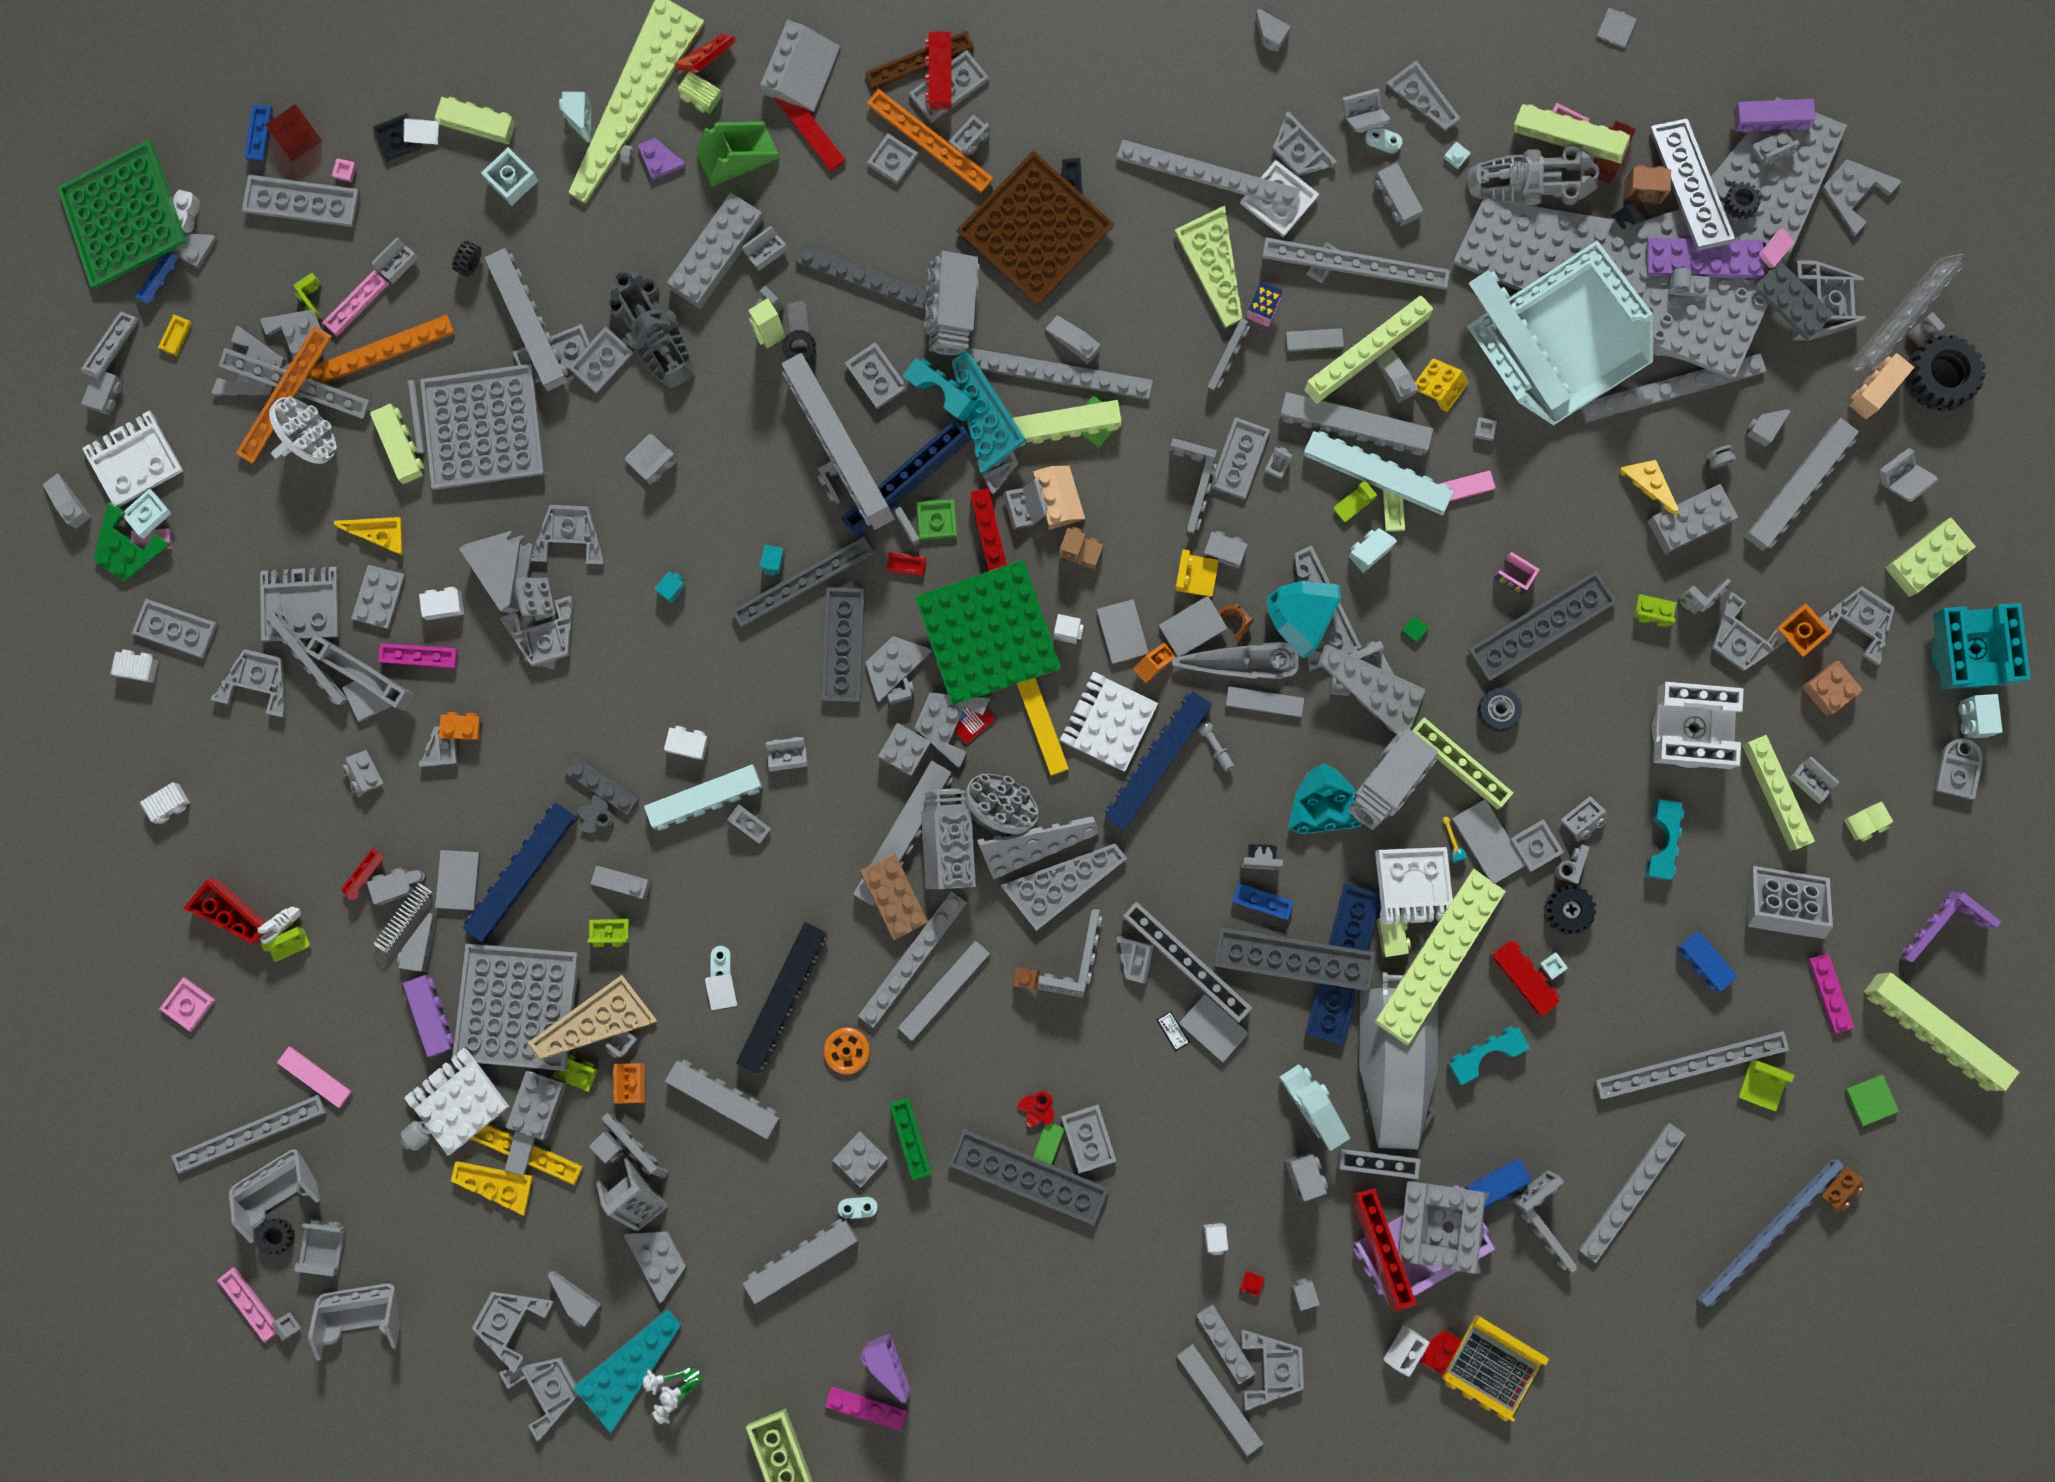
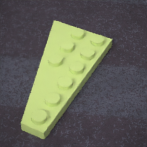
M1225 206L1175 229V234L1226 329L1240 321L1242 312L1234 271Z

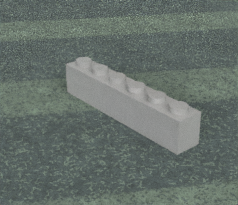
M683 1059L682 1062H675L665 1082L766 1139L770 1138L780 1120V1117L777 1116V1111L770 1107L764 1109L760 1106L761 1102L752 1097L748 1100L743 1097L744 1093L736 1088L733 1090L727 1088L726 1082L718 1078L716 1081L709 1078L710 1074L702 1069L699 1071L693 1069V1064Z
M841 1219L831 1224L832 1229L825 1232L824 1229L813 1235L815 1239L808 1243L806 1239L797 1245L798 1249L793 1253L788 1250L780 1255L781 1260L775 1264L772 1260L762 1266L764 1270L757 1274L754 1271L745 1277L747 1281L743 1285L754 1304L857 1242L858 1238L848 1221L842 1222Z

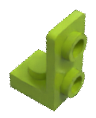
M311 273L294 284L297 290L295 294L301 302L305 301L307 304L305 309L314 311L319 320L322 317L307 297V294L315 292L322 284Z
M1363 481L1354 492L1334 506L1333 509L1342 521L1346 522L1370 504L1377 494L1366 481Z

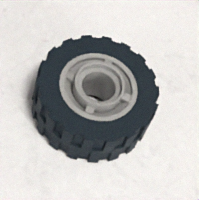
M1495 688L1487 692L1480 700L1479 707L1477 708L1478 718H1480V722L1487 729H1491L1494 732L1507 731L1520 720L1519 718L1522 715L1521 701L1511 690ZM1496 706L1502 707L1504 714L1497 713Z

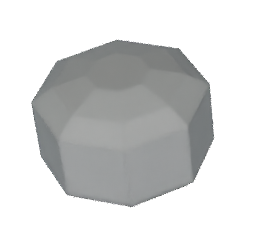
M625 145L621 149L620 160L622 164L630 165L633 161L634 149L632 146Z

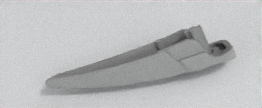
M1263 643V645L1224 648L1172 658V665L1222 675L1255 679L1259 677L1281 679L1297 673L1299 669V654L1289 643Z

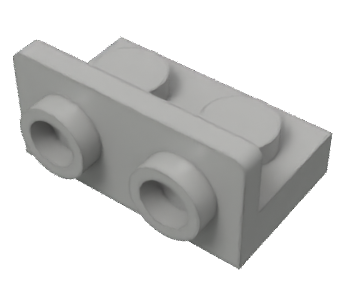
M1785 129L1753 144L1751 149L1761 166L1766 164L1772 165L1781 157L1793 155L1796 152L1799 141H1793Z
M1590 796L1563 817L1561 823L1575 836V840L1579 843L1581 840H1586L1596 828H1601L1606 823L1607 813Z

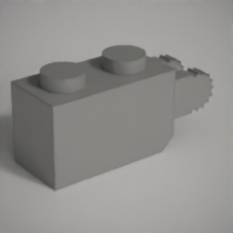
M402 868L391 870L389 875L384 876L381 874L372 877V881L367 882L373 904L382 905L412 894V890H414L413 885L424 881L426 874L420 870L409 872L404 869L402 870Z

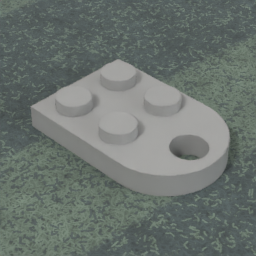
M1960 738L1949 742L1944 747L1934 791L1970 800L1975 799L1983 761L1981 749L1975 742ZM1962 743L1968 747L1966 754L1960 751Z

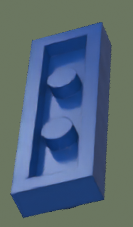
M252 105L244 154L246 160L265 162L273 113L271 106Z
M170 252L164 254L135 298L146 304L151 302L156 296L158 287L165 283L168 272L175 268L178 257Z
M1239 883L1232 900L1233 903L1285 920L1289 919L1294 901Z

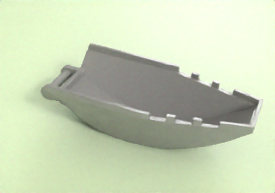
M1386 972L1381 974V988L1370 989V992L1363 990L1359 992V1070L1362 1075L1363 1087L1368 1100V1108L1371 1113L1378 1148L1418 1149L1438 1073V999L1408 1045L1404 1044L1374 1022L1396 989L1388 988V983H1399L1404 976L1388 975Z

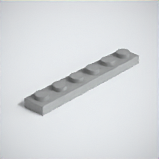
M272 610L265 614V617L268 619V625L279 632V638L284 644H288L292 648L291 653L298 660L301 659L305 664L303 665L304 669L309 674L314 675L317 679L315 682L321 689L327 691L329 700L333 704H345L348 701L346 695L315 657L305 652L306 646L280 614Z

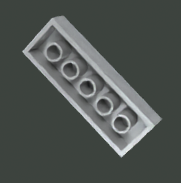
M730 193L667 281L670 290L701 309L743 251L742 246L750 241L764 221L762 212L733 193Z

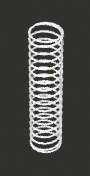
M417 883L421 888H423L427 892L421 890L416 886L415 888L421 891L425 896L417 893L414 890L412 891L416 893L419 897H421L423 900L413 896L412 894H409L413 898H415L420 904L416 903L415 901L407 897V899L414 903L418 908L412 906L406 901L404 902L407 905H409L414 911L401 905L406 910H408L412 915L398 908L410 919L400 915L397 912L396 914L402 917L406 922H403L402 920L393 916L405 927L399 925L393 920H390L391 922L396 924L401 930L395 928L389 923L387 924L391 926L393 929H395L399 934L391 931L387 927H385V929L390 931L395 937L382 931L384 934L389 936L393 941H390L389 939L379 934V936L384 938L391 945H388L380 939L376 938L378 941L383 943L388 949L382 947L376 942H373L374 945L382 951L388 953V951L390 950L389 947H393L392 943H395L394 939H398L397 935L401 936L400 932H404L402 928H406L405 924H409L407 920L412 921L411 917H415L413 913H417L416 909L420 910L419 906H423L421 902H425L424 898H428L426 894L431 895L432 892L422 884Z

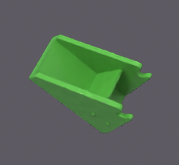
M717 122L714 124L713 129H704L696 151L711 187L779 159V154L764 122Z

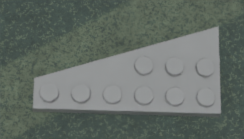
M1312 545L1294 554L1297 582L1308 581L1331 584ZM1340 603L1317 649L1307 656L1309 672L1322 667L1318 662L1325 645H1330L1347 654L1362 648Z
M1112 844L1000 886L1037 931L1127 858L1116 844Z

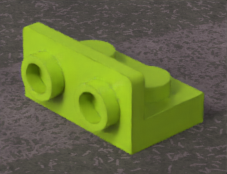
M1639 594L1637 595L1633 617L1638 618V621L1643 623H1650L1651 621L1656 622L1658 626L1669 627L1676 620L1674 614L1677 602Z
M299 927L276 936L266 944L261 943L263 950L269 951L275 962L311 946L304 928Z
M569 1054L567 1071L555 1070L552 1078L590 1092L598 1069L594 1068L595 1064L585 1060L583 1063L576 1061L577 1057Z

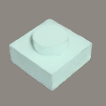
M1455 142L1445 154L1444 159L1459 169L1471 153L1458 142Z
M1556 952L1539 963L1550 980L1568 969Z

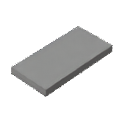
M967 50L952 60V108L989 81L988 75ZM924 81L908 94L932 124L950 109L930 110L929 103H926L925 92L929 91V85H926Z
M582 324L551 336L553 340L551 346L553 349H557L561 357L558 361L560 365L564 364L567 371L572 362L590 344ZM526 347L512 352L518 366L533 365L535 384L541 382Z
M1235 417L1210 488L1245 500L1270 429Z
M145 599L131 634L205 659L218 624Z
M1486 799L1452 818L1481 869L1493 884L1526 866Z

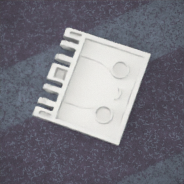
M151 411L142 414L147 425L141 416L136 418L141 430L136 431L134 425L130 422L126 424L131 434L130 436L123 426L110 432L115 444H113L108 435L103 436V440L108 447L107 449L103 450L97 440L92 443L94 448L90 444L83 447L85 455L111 502L118 508L144 494L149 488L153 489L183 472Z
M1093 672L1090 680L1103 687L1101 688L1091 682L1087 683L1086 686L1098 692L1099 695L1096 699L1088 693H1082L1081 697L1094 703V705L1092 706L1082 700L1078 701L1073 712L1085 718L1086 721L1084 722L1075 716H1071L1069 720L1082 726V730L1079 733L1071 727H1066L1065 731L1078 738L1076 740L1063 733L1060 741L1125 772L1158 703Z
M1447 847L1375 851L1382 924H1398L1400 922L1399 908H1402L1401 919L1404 923L1432 922L1434 920V913L1435 919L1439 922L1453 900Z
M465 1048L460 1050L457 1056L455 1055L451 1059L456 1068L460 1070L458 1073L455 1072L450 1064L445 1063L443 1069L439 1068L429 1076V1080L423 1081L424 1088L431 1094L429 1097L419 1087H416L413 1092L411 1091L405 1096L406 1102L416 1111L448 1156L453 1154L509 1107L470 1052Z

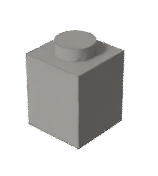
M1307 1278L1295 1281L1296 1285H1292V1289L1300 1311L1320 1305L1311 1280L1307 1281Z

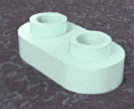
M1370 128L1365 136L1366 143L1369 146L1388 153H1396L1402 145L1400 135L1382 128ZM1376 133L1379 137H1373L1372 134ZM1393 139L1396 141V143L1393 144L1390 142V140Z
M717 946L712 950L711 977L717 976L719 971H722L724 975L731 974V952L728 948ZM719 952L724 954L722 959L717 958Z
M872 1197L846 1198L838 1206L839 1214L846 1219L871 1217L878 1209V1204ZM865 1204L871 1205L870 1211L864 1209ZM846 1205L851 1206L850 1212L844 1210Z

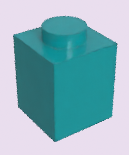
M764 545L760 568L764 571V574L774 576L775 573H781L785 555L783 548Z
M668 571L654 589L672 604L685 589L686 585L683 583L684 578L675 572L673 575Z

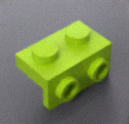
M629 919L589 920V939H587V943H593V947H604V943H612V947H623L624 943H629Z

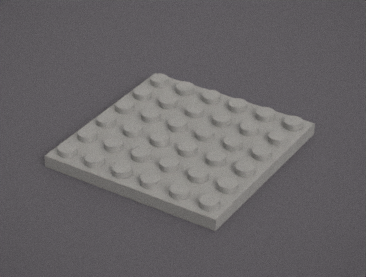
M532 364L420 379L431 489L439 490L545 475Z
M466 944L453 1056H457V1053L465 1048L477 1063L567 1071L569 1051L538 1060L527 1043L574 1009L580 953Z

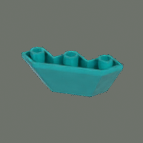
M1299 581L1281 586L1267 597L1268 613L1277 631L1303 659L1317 649L1341 601L1340 586L1329 583Z
M1321 764L1307 774L1296 791L1288 828L1299 834H1310L1361 826L1362 823L1347 811L1356 798L1353 786L1335 768L1326 764Z

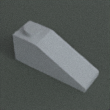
M1058 315L1045 328L1049 334L1087 365L1100 352V344Z
M1392 348L1375 359L1397 403L1416 394L1418 388L1411 374Z
M59 473L43 484L56 510L68 525L77 529L92 518Z
M600 866L595 867L591 880L592 885L644 900L647 899L652 881Z
M429 913L404 945L402 952L398 954V968L421 972L427 971L437 915Z
M550 1272L548 1277L568 1316L572 1318L571 1321L579 1327L581 1325L584 1327L588 1325L601 1304L557 1272Z

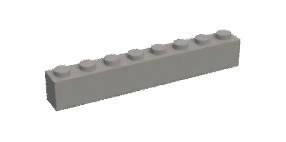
M504 248L484 257L543 386L547 391H550L567 383L566 375H568L564 364L560 365L558 361L561 357L557 349H553L551 346L553 340L549 332L545 333L543 329L546 327L544 320L536 314L539 310L535 301H530L529 299L531 292L527 285L523 286L521 280L524 277L520 269L516 270L514 266L517 262L513 254H508Z
M1289 392L1285 393L1279 416L1286 423L1293 424L1296 422L1305 428L1316 427L1325 433L1332 431L1338 433L1341 437L1352 436L1361 442H1367L1368 440L1374 442L1377 446L1388 445L1392 446L1394 450H1408L1418 456L1427 453L1433 428L1325 401H1320L1316 404L1312 398Z
M1842 418L1838 419L1744 537L1762 551L1767 547L1772 548L1778 540L1775 537L1779 533L1782 534L1788 528L1787 522L1790 518L1794 519L1800 513L1798 508L1801 504L1805 505L1811 499L1810 493L1813 489L1816 491L1822 485L1823 481L1821 479L1824 475L1828 476L1835 467L1832 465L1835 461L1839 462L1845 456L1844 450L1847 446L1850 448L1856 442L1857 438L1855 436L1859 431Z
M933 761L930 762L871 864L895 853L901 867L903 866L904 861L902 859L905 854L909 855L914 847V844H912L915 837L919 838L922 834L921 812H925L926 807L924 802L926 796H924V793H929L930 790L948 788L953 780L951 778L952 772ZM862 878L853 895L875 907L876 904Z
M1135 902L1123 915V918L1154 945L1156 949L1237 1023L1252 1009L1247 1002L1139 903Z

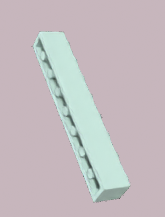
M1487 270L1468 284L1550 410H1553L1570 399L1569 393L1572 391L1566 382L1562 384L1559 377H1561L1558 369L1556 367L1552 368L1549 364L1551 359L1547 352H1541L1538 347L1541 343L1535 335L1531 336L1528 332L1530 326L1525 319L1521 321L1517 315L1520 313L1515 303L1511 305L1507 298L1510 296L1504 287L1501 289L1497 284L1500 280L1495 272L1490 273Z
M1313 431L1304 451L1305 457L1361 481H1366L1368 484L1396 494L1398 497H1403L1405 500L1440 515H1444L1454 492L1450 486L1442 483L1438 485L1427 476L1420 477L1415 475L1416 472L1406 468L1403 470L1392 461L1385 462L1380 460L1381 457L1371 453L1368 455L1357 446H1353V448L1347 446L1346 442L1336 438L1333 440L1322 431H1318V433Z

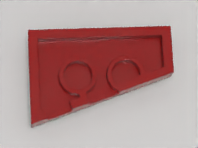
M724 33L717 35L712 41L673 63L676 70L699 72L736 42L734 35Z

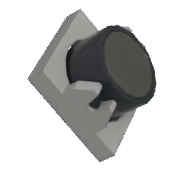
M1249 844L1247 857L1241 860L1240 867L1279 870L1283 867V860L1276 859L1277 846Z

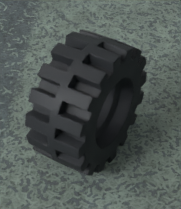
M1740 182L1739 185L1738 183L1734 184L1729 189L1724 200L1725 210L1728 209L1727 213H1732L1733 218L1738 216V219L1751 217L1761 203V194L1758 195L1759 189L1755 190L1756 186H1750L1748 182L1746 184L1744 182ZM1744 196L1749 200L1750 204L1747 206L1740 205L1736 202L1735 197Z
M468 240L462 242L455 252V257H453L452 269L465 277L471 276V273L475 271L474 269L477 268V264L482 257V248Z
M804 330L790 332L784 338L782 344L785 357L789 360L797 354L792 351V343L796 339H803L807 344V351L803 354L806 362L810 361L816 353L814 337Z
M274 1218L263 1222L258 1227L259 1230L256 1231L257 1237H255V1241H258L257 1247H260V1250L268 1255L287 1251L293 1244L292 1240L295 1239V1235H293L295 1231L291 1228V1223H287V1220H282L281 1218ZM273 1228L279 1229L282 1233V1241L277 1245L271 1244L268 1240V1233Z

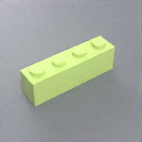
M441 97L435 114V118L440 125L508 145L516 126L512 116L505 112L499 114L487 107L482 109L470 102H466V104L459 102V100L453 97Z
M768 298L748 310L751 316L748 319L760 345L764 344L768 349L786 337L779 315Z
M388 404L370 412L398 480L405 484L423 476V463L420 458H416V447L413 441L410 442L408 439L410 433L407 426L403 425L400 420L403 416L399 408Z

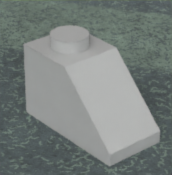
M1258 9L1255 21L1261 42L1267 49L1278 52L1289 35L1291 26Z
M1786 409L1763 414L1757 419L1753 418L1747 427L1750 430L1746 436L1765 447L1768 446L1790 411Z

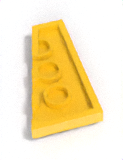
M455 1161L451 1181L524 1216L526 1214L533 1176Z

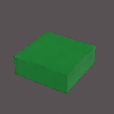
M1414 616L1403 628L1402 632L1417 643L1429 627Z

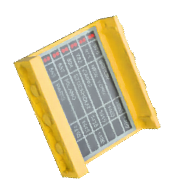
M1476 1315L1462 1338L1445 1374L1441 1377L1446 1380L1444 1383L1446 1386L1453 1390L1456 1387L1463 1391L1461 1395L1471 1401L1475 1398L1480 1401L1479 1406L1487 1411H1490L1492 1408L1498 1412L1496 1416L1505 1422L1510 1419L1514 1422L1513 1414L1542 1364L1546 1365L1549 1358Z

